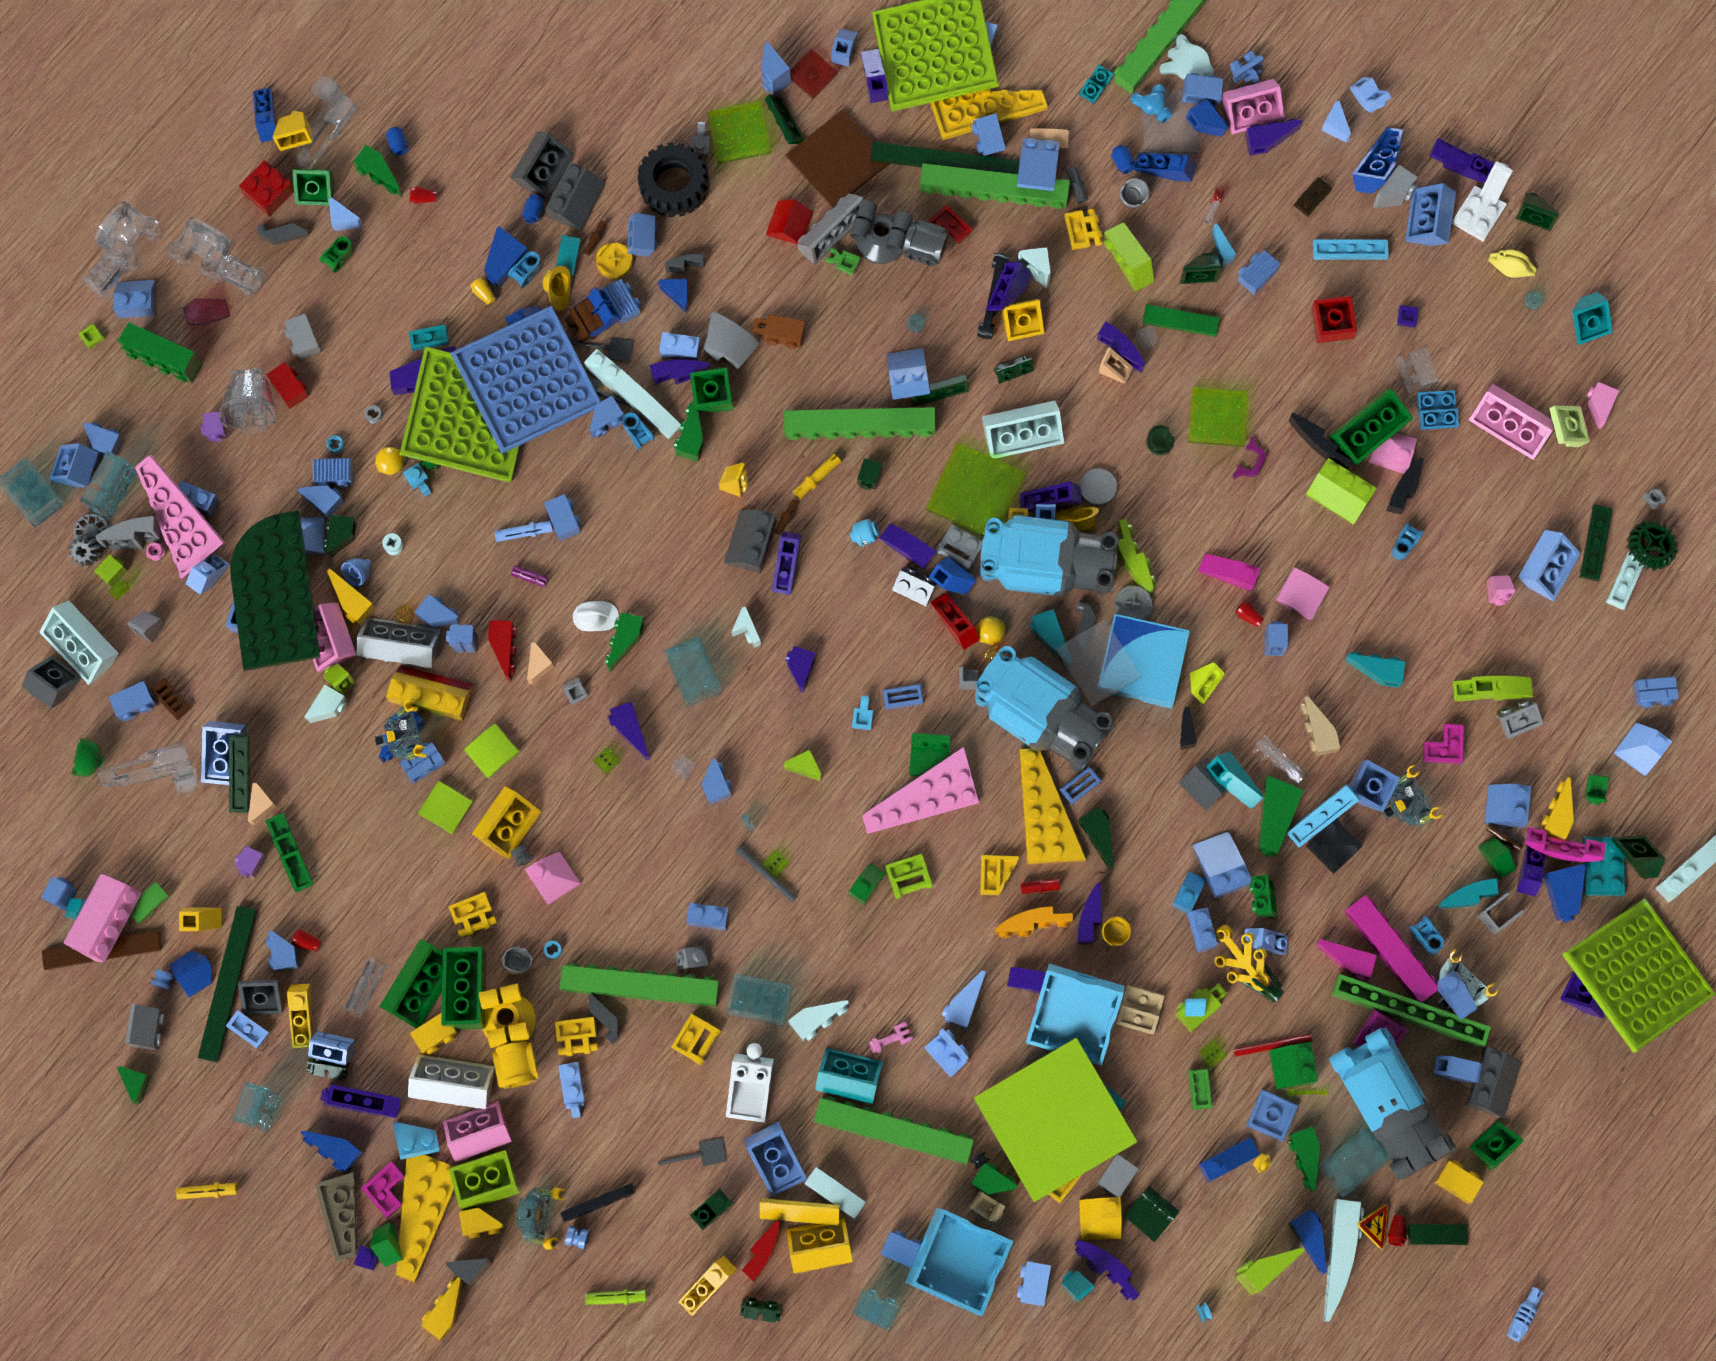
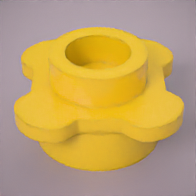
M1262 1153L1255 1160L1253 1166L1258 1170L1259 1174L1262 1171L1265 1172L1270 1167V1155Z

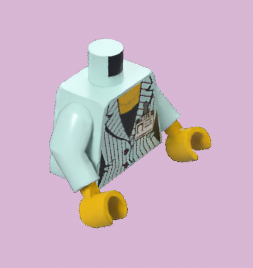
M1456 949L1452 950L1450 958L1447 959L1440 969L1439 980L1455 971L1466 985L1476 1007L1500 992V989L1496 992L1491 991V986L1495 983H1491L1486 987L1460 963L1463 954L1459 958L1454 957L1453 954ZM1442 997L1438 1005L1447 1011L1450 1006Z

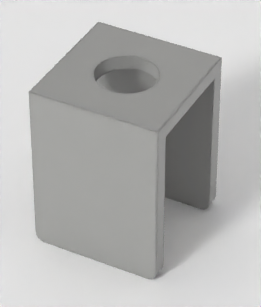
M1509 892L1478 915L1494 936L1525 912L1521 910L1500 928L1490 918L1487 912L1510 895Z
M1117 1154L1098 1181L1097 1186L1113 1197H1120L1138 1171V1168Z

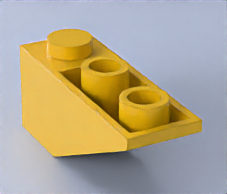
M745 463L725 467L719 482L720 490L741 497L743 492L746 493L749 482Z
M1569 777L1564 782L1560 781L1556 791L1559 793L1556 799L1552 798L1548 806L1551 809L1548 816H1544L1540 824L1543 826L1542 830H1547L1548 836L1564 840L1567 838L1574 822L1571 778Z
M291 984L287 991L292 1048L309 1047L310 1039L313 1037L311 984Z
M722 1256L678 1302L693 1316L738 1269L725 1256Z
M459 1277L457 1279L453 1278L449 1282L447 1292L444 1295H439L434 1302L436 1305L432 1311L428 1310L421 1319L424 1321L421 1326L441 1341L455 1325L463 1280Z

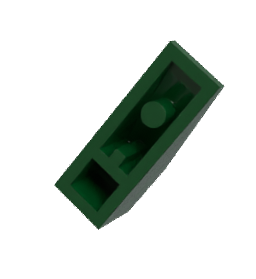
M1097 807L1079 818L1078 823L1110 871L1114 867L1110 823L1108 821L1110 817L1105 810Z

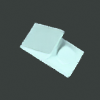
M745 606L742 607L732 630V636L747 631L744 633L748 644L752 643L755 648L761 645V641Z

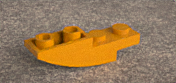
M1053 906L1031 909L1002 922L995 928L994 933L999 935V938H1009L1011 934H1018L1019 937H1029L1031 933H1034V926L1037 925L1040 929L1049 928V925H1057L1058 928L1069 927V924L1073 923V913L1053 914Z

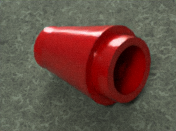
M418 186L410 187L409 202H414V204L436 202V191Z
M1243 601L1235 611L1238 618L1256 627L1264 620L1250 602Z
M296 929L291 944L295 945L296 948L317 952L321 940H318L303 929L301 931Z
M1393 1216L1387 1236L1390 1245L1404 1246L1407 1241L1404 1216Z

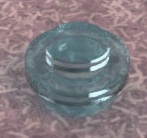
M1529 292L1524 298V304L1530 310H1537L1542 306L1543 298L1538 292Z
M918 314L909 316L906 321L908 330L913 333L921 332L925 326L924 318Z

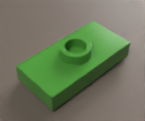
M1208 1068L1188 1070L1192 1110L1212 1109Z

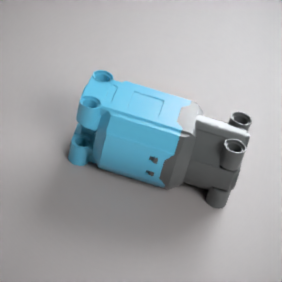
M1015 515L1006 523H1002L997 518H991L986 523L985 535L983 537L980 575L985 581L998 579L1006 590L1062 597L1073 589L1095 591L1098 595H1106L1113 590L1119 538L1112 532H1107L1103 535L1082 533L1070 521Z
M1010 646L1002 647L976 683L975 702L978 706H987L991 721L1035 751L1051 749L1067 760L1070 768L1075 772H1081L1086 768L1115 726L1112 724V717L1108 713H1098L1083 703L1080 689L1033 656L1019 659L1016 657L1015 650ZM1008 653L1012 656V658L1009 656L1002 657V655Z
M1380 1028L1365 1037L1367 1043L1355 1050L1348 1047L1330 1056L1329 1061L1334 1070L1339 1073L1374 1137L1383 1145L1392 1161L1390 1168L1395 1177L1400 1180L1432 1165L1454 1152L1457 1148L1449 1134H1444L1432 1113L1431 1105L1395 1045V1040L1387 1028Z

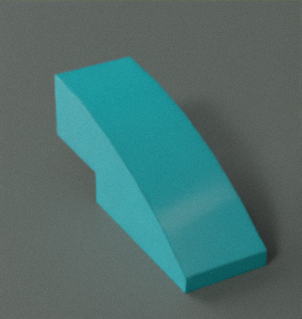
M1497 878L1482 880L1457 890L1438 905V909L1477 906L1480 904V898L1497 896L1499 894Z

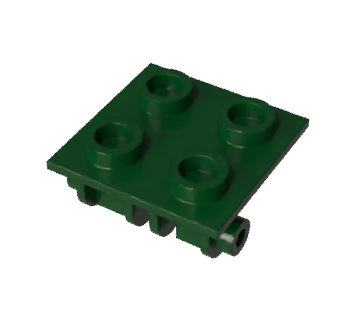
M1148 1186L1124 1217L1155 1242L1180 1211L1151 1186Z

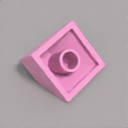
M1395 433L1372 452L1369 463L1404 474L1410 466L1417 439Z
M560 852L542 858L525 869L548 905L581 884Z

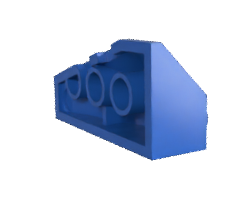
M1390 127L1384 130L1352 173L1356 191L1373 194L1386 183L1395 170L1404 134L1403 130Z

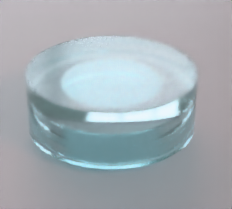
M748 812L741 815L748 831L751 832L757 829Z

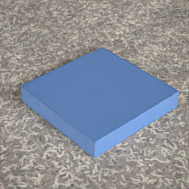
M1261 1089L1246 1126L1284 1142L1298 1105Z

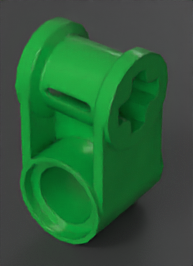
M338 237L322 253L319 261L328 265L331 271L336 273L353 255L354 246L347 237ZM348 244L345 250H340L343 245Z

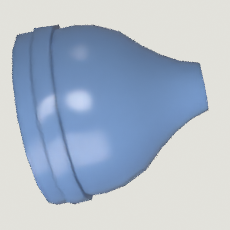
M360 558L347 560L341 566V574L344 580L353 587L362 586L369 578L372 562L369 559L363 560Z

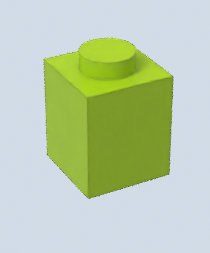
M109 554L94 572L109 586L113 587L127 570L124 568L125 563L118 556L113 558Z

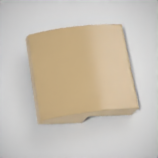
M1127 984L1116 1024L1154 1035L1165 995Z

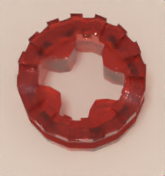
M1216 188L1210 203L1213 204L1215 202L1219 206L1225 191H1220L1219 188Z

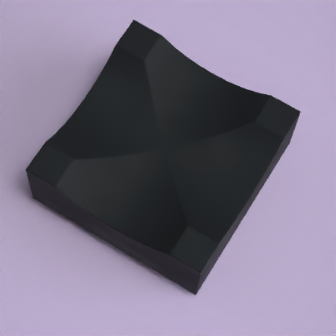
M1336 818L1314 837L1306 847L1334 874L1363 845Z

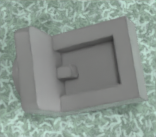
M705 946L683 948L676 952L675 960L679 971L708 965Z

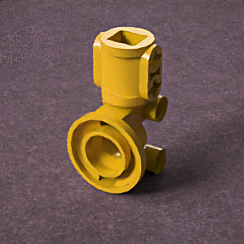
M518 983L479 992L481 1007L485 1009V1029L482 1030L488 1038L490 1048L497 1047L495 1051H492L499 1087L504 1089L515 1088L536 1082V1079H539L535 1054L532 1043L527 1042L536 1027V1013L532 1004L525 997L521 996ZM505 1009H510L514 1013V1019L509 1025H501L498 1022L499 1013Z

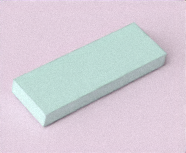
M1630 551L1626 554L1606 603L1622 610L1625 609L1644 566H1639L1638 561H1633L1634 556L1628 555Z

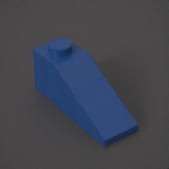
M1250 1137L1202 1162L1198 1166L1209 1183L1256 1158L1260 1153Z
M1310 1209L1289 1222V1225L1320 1274L1323 1275L1327 1272L1323 1231L1320 1224L1322 1220L1316 1211L1312 1212Z

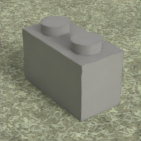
M306 314L284 321L286 328L283 330L287 339L291 338L293 344L290 345L294 356L298 355L299 359L303 360L321 353Z

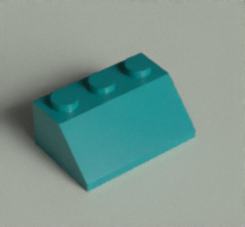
M826 1048L818 1072L815 1090L873 1104L883 1061Z

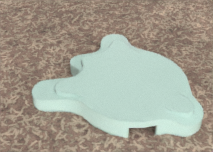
M1182 34L1176 38L1177 46L1168 51V57L1172 61L1163 63L1160 66L1161 74H1175L1181 79H1185L1186 75L1191 73H1197L1200 76L1206 77L1213 76L1214 68L1210 64L1206 51L1199 46L1191 44L1186 36Z

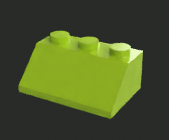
M1328 458L1308 489L1306 496L1354 525L1377 488Z
M506 1150L449 1168L457 1202L462 1211L474 1209L520 1193Z

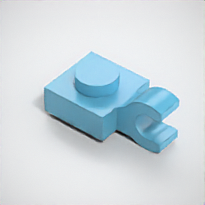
M419 463L403 472L404 477L413 490L419 487L424 497L431 494L425 483L429 478Z
M861 696L860 709L854 708L852 728L871 730L873 710H868L869 696Z

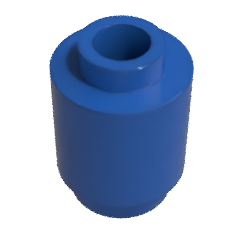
M398 127L390 128L386 138L391 152L395 156L406 154L409 145L403 129Z
M1120 145L1112 150L1111 158L1122 174L1130 173L1135 169V161L1126 146L1122 147Z
M533 194L529 195L522 212L524 221L531 224L539 222L544 207V199Z

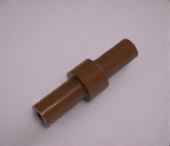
M601 220L595 232L591 233L590 241L584 250L586 255L590 256L595 245L599 244L602 238L601 234L607 225L606 222Z
M792 499L786 511H783L781 514V520L774 530L776 534L781 535L787 523H790L792 520V514L799 504L796 500Z
M1491 824L1487 827L1486 831L1499 838L1498 840L1504 845L1508 844L1517 851H1520L1523 847L1521 843L1511 838V835L1506 831L1502 832Z

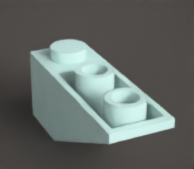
M845 1000L804 1008L792 1017L788 1023L803 1042L806 1039L810 1041L818 1034L817 1030L821 1027L825 1029L832 1024V1018L837 1014L840 1017L847 1012L849 1002Z

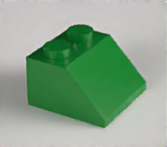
M727 367L690 373L695 410L714 413L734 410Z
M1311 1042L1269 1050L1276 1090L1311 1085L1318 1082Z

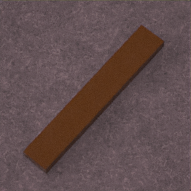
M159 931L118 937L106 960L161 951ZM69 946L42 950L44 970L96 962Z

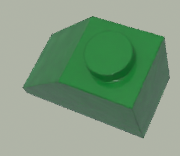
M869 863L848 891L849 896L865 906L886 873L872 863Z

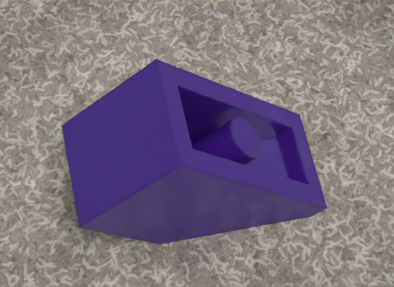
M793 646L792 651H788L785 661L788 662V669L799 691L804 693L816 659V653Z

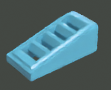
M1215 224L1212 235L1220 264L1223 267L1234 261L1236 253L1219 225Z

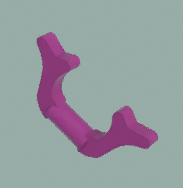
M1253 436L1250 437V444L1246 446V450L1254 451L1258 454L1255 466L1252 470H1246L1241 465H1237V471L1233 474V479L1240 476L1255 477L1261 471L1266 460V454L1256 445Z

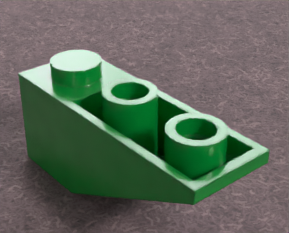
M365 145L353 161L356 172L362 176L367 175L376 185L379 186L381 184L386 187L385 189L390 194L395 195L396 193L401 197L400 187L381 153Z
M692 401V404L689 403L687 406L686 421L683 420L681 423L680 438H676L674 448L677 456L698 462L704 442L699 412L695 410L694 401Z
M622 612L619 618L616 617L614 624L616 633L615 636H611L609 645L612 649L610 654L607 653L605 659L608 671L612 672L639 642L644 626L643 617Z
M1312 1126L1289 1135V1140H1287L1290 1151H1294L1297 1159H1294L1298 1171L1302 1170L1304 1178H1302L1303 1185L1306 1190H1310V1193L1316 1190L1320 1144Z

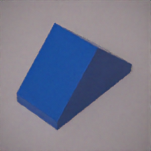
M660 279L658 281L659 289L686 313L688 311L687 279Z

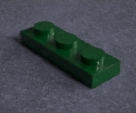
M769 94L765 101L777 125L784 134L785 140L788 144H800L805 138L782 95Z
M966 375L930 384V394L913 396L912 399L914 406H919L969 392Z

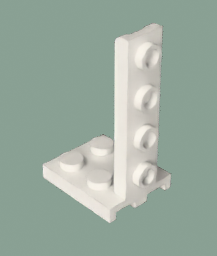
M1496 161L1483 189L1477 186L1473 187L1452 220V224L1484 242L1507 205L1499 200L1513 170L1507 164Z

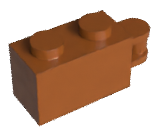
M768 314L767 319L755 318L752 332L764 335V341L770 345L782 344L787 348L796 349V347L801 348L806 327L805 321Z

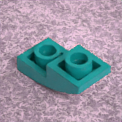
M1098 64L1090 79L1086 81L1079 92V95L1095 104L1114 77V73Z
M566 235L561 237L556 267L565 266L569 270L570 275H574L580 238Z

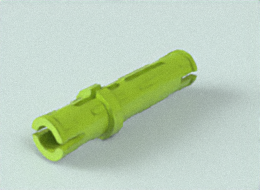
M623 1289V1291L597 1293L587 1292L585 1294L586 1306L646 1303L647 1293L646 1289L635 1291Z

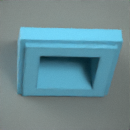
M1206 999L1185 1000V1016L1205 1015Z

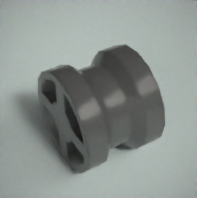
M528 844L521 845L510 852L512 857H515L516 867L523 866L534 860L533 855L529 853Z

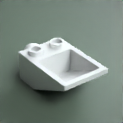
M752 1043L747 1047V1055L736 1053L734 1055L726 1117L765 1123L774 1059L760 1057L762 1047L757 1043Z

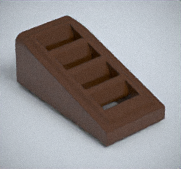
M165 678L150 690L177 720L192 708ZM172 691L173 694L169 698L164 700V698ZM178 697V700L170 707L169 704ZM183 703L184 706L175 712L174 710Z

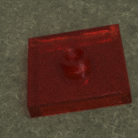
M812 49L790 69L791 81L812 99L838 75V71Z

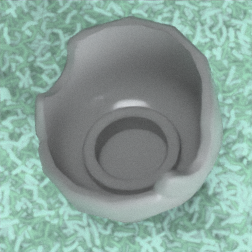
M1132 178L1122 185L1119 197L1127 207L1137 208L1148 199L1149 188L1143 180Z
M521 947L509 948L504 953L502 959L504 969L507 973L514 976L524 975L530 970L533 962V957H531L528 950Z

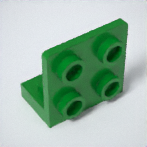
M912 733L909 775L921 776L949 757L951 736Z

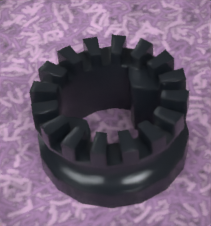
M985 1151L970 1161L971 1164H975V1170L990 1160L989 1157H985Z

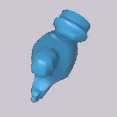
M1156 84L1152 92L1146 96H1141L1137 92L1133 93L1130 98L1132 104L1140 107L1145 114L1157 115L1156 118L1161 123H1165L1173 115L1170 111L1171 109L1165 107V88L1161 84Z

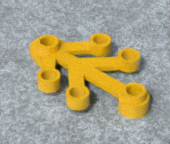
M1222 925L1217 928L1215 932L1216 938L1224 942L1237 959L1228 958L1221 954L1215 958V965L1219 968L1226 965L1246 969L1249 975L1239 974L1236 970L1230 971L1226 976L1228 982L1235 983L1240 981L1251 983L1254 989L1263 991L1252 981V978L1260 979L1263 985L1269 986V976L1264 972L1265 958L1267 957L1266 950L1259 948L1254 952L1253 956L1257 961L1255 969L1252 965L1254 935L1246 933L1241 937V941L1244 944L1243 953L1232 939L1233 931L1231 927ZM1246 936L1250 938V942L1246 940ZM1258 952L1262 953V958L1259 957ZM1219 958L1223 960V964L1219 962ZM1231 974L1235 975V980L1231 977Z

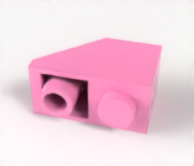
M1509 575L1490 576L1487 580L1489 603H1495L1496 606L1505 605L1515 594V588Z

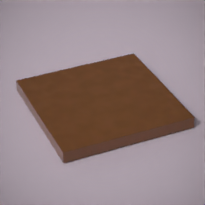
M843 110L786 154L787 159L832 208L837 205L840 198L847 196L849 193H855L890 164L870 161L873 143Z

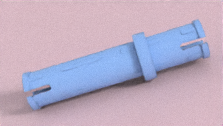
M551 520L539 523L530 522L529 525L495 530L496 542L526 536L536 537L537 534L553 532Z

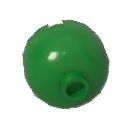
M80 738L73 763L75 765L71 770V775L87 777L94 774L98 767L102 768L104 756H101V749L94 741Z

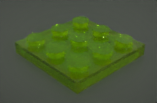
M761 101L707 111L718 164L772 154Z
M1192 387L1188 443L1244 447L1248 391Z

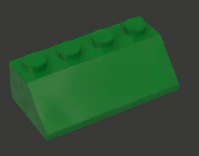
M1390 388L1379 393L1327 437L1330 441L1339 445L1337 450L1341 454L1351 459L1357 465L1410 422L1413 417Z
M420 939L379 1007L416 1029L420 1027L442 992L443 951Z
M483 947L443 948L441 1025L459 1029H485V1009L481 1007L479 992L486 991V951Z

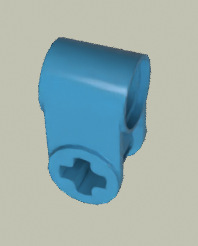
M533 251L528 252L509 270L508 276L510 278L513 277L521 288L528 285L531 279L542 269V261L539 255ZM531 260H537L536 264L529 265V262Z
M635 413L624 415L622 419L623 428L638 450L642 449L641 446L648 441L655 440L650 430ZM629 420L636 421L634 426L626 425Z
M1407 522L1392 548L1393 557L1397 560L1406 559L1424 531H1418ZM1398 547H1404L1406 552L1399 551Z
M1423 916L1419 923L1409 927L1411 934L1419 941L1427 953L1435 955L1441 951L1444 946V939L1428 917ZM1429 941H1437L1439 948H1432Z

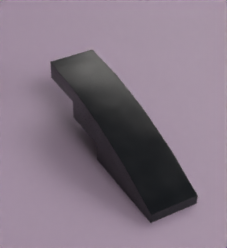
M1292 412L1289 422L1297 433L1326 460L1329 458L1348 470L1352 460L1336 452L1339 445L1323 437L1326 430Z

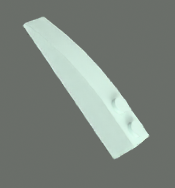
M598 349L585 360V367L592 375L629 404L632 409L665 437L670 439L680 429L681 424L665 408Z
M1716 835L1655 888L1668 903L1675 899L1716 862Z
M1334 1200L1323 1315L1324 1322L1331 1320L1350 1276L1357 1240L1361 1239L1362 1230L1357 1226L1359 1219L1363 1218L1364 1208L1361 1207V1202Z

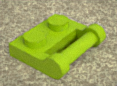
M922 854L885 865L895 899L901 898V895L923 888H933ZM923 875V881L898 888L897 883Z

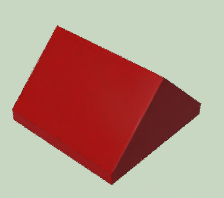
M795 199L777 201L766 235L797 245L800 237L806 233L813 211Z

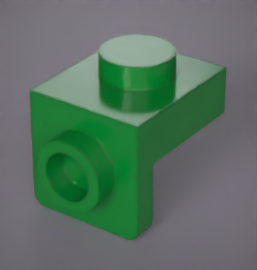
M1588 773L1584 796L1589 803L1600 805L1607 802L1605 796L1609 781L1608 776Z

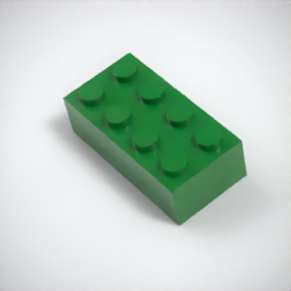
M130 322L127 323L118 340L122 347L121 349L126 352L128 358L135 361L139 359L150 368L155 366L159 368L161 373L165 375L172 374L183 383L186 381L193 383L202 366L194 351Z

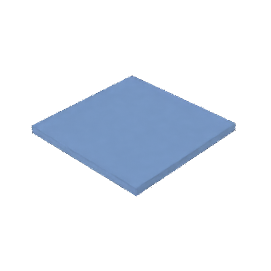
M552 305L451 352V356L502 454L594 411L595 406L601 402Z

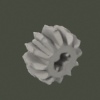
M80 535L77 536V540H71L73 546H68V549L72 553L68 554V556L74 557L72 563L78 562L79 567L84 565L89 567L92 566V563L98 561L96 556H100L101 553L97 549L101 546H95V538L90 540L89 535L84 537Z

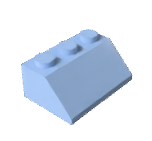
M1544 530L1518 578L1531 590L1551 601H1555L1581 553L1563 533Z

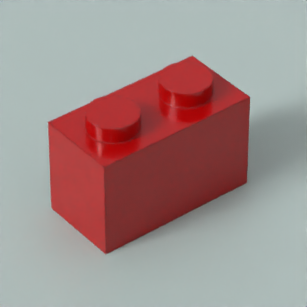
M284 362L266 374L289 409L308 397L306 393L308 388L302 380H297L295 376L298 374L292 365L288 367Z

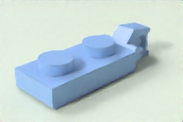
M579 1063L558 1065L564 1104L566 1109H571L573 1119L581 1117L580 1107L584 1106L585 1101Z

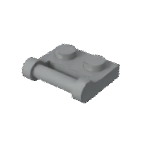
M951 524L935 551L937 555L948 556L955 563L961 565L964 570L969 571L982 549L983 541ZM946 545L965 554L969 558L965 560L964 558L945 549Z

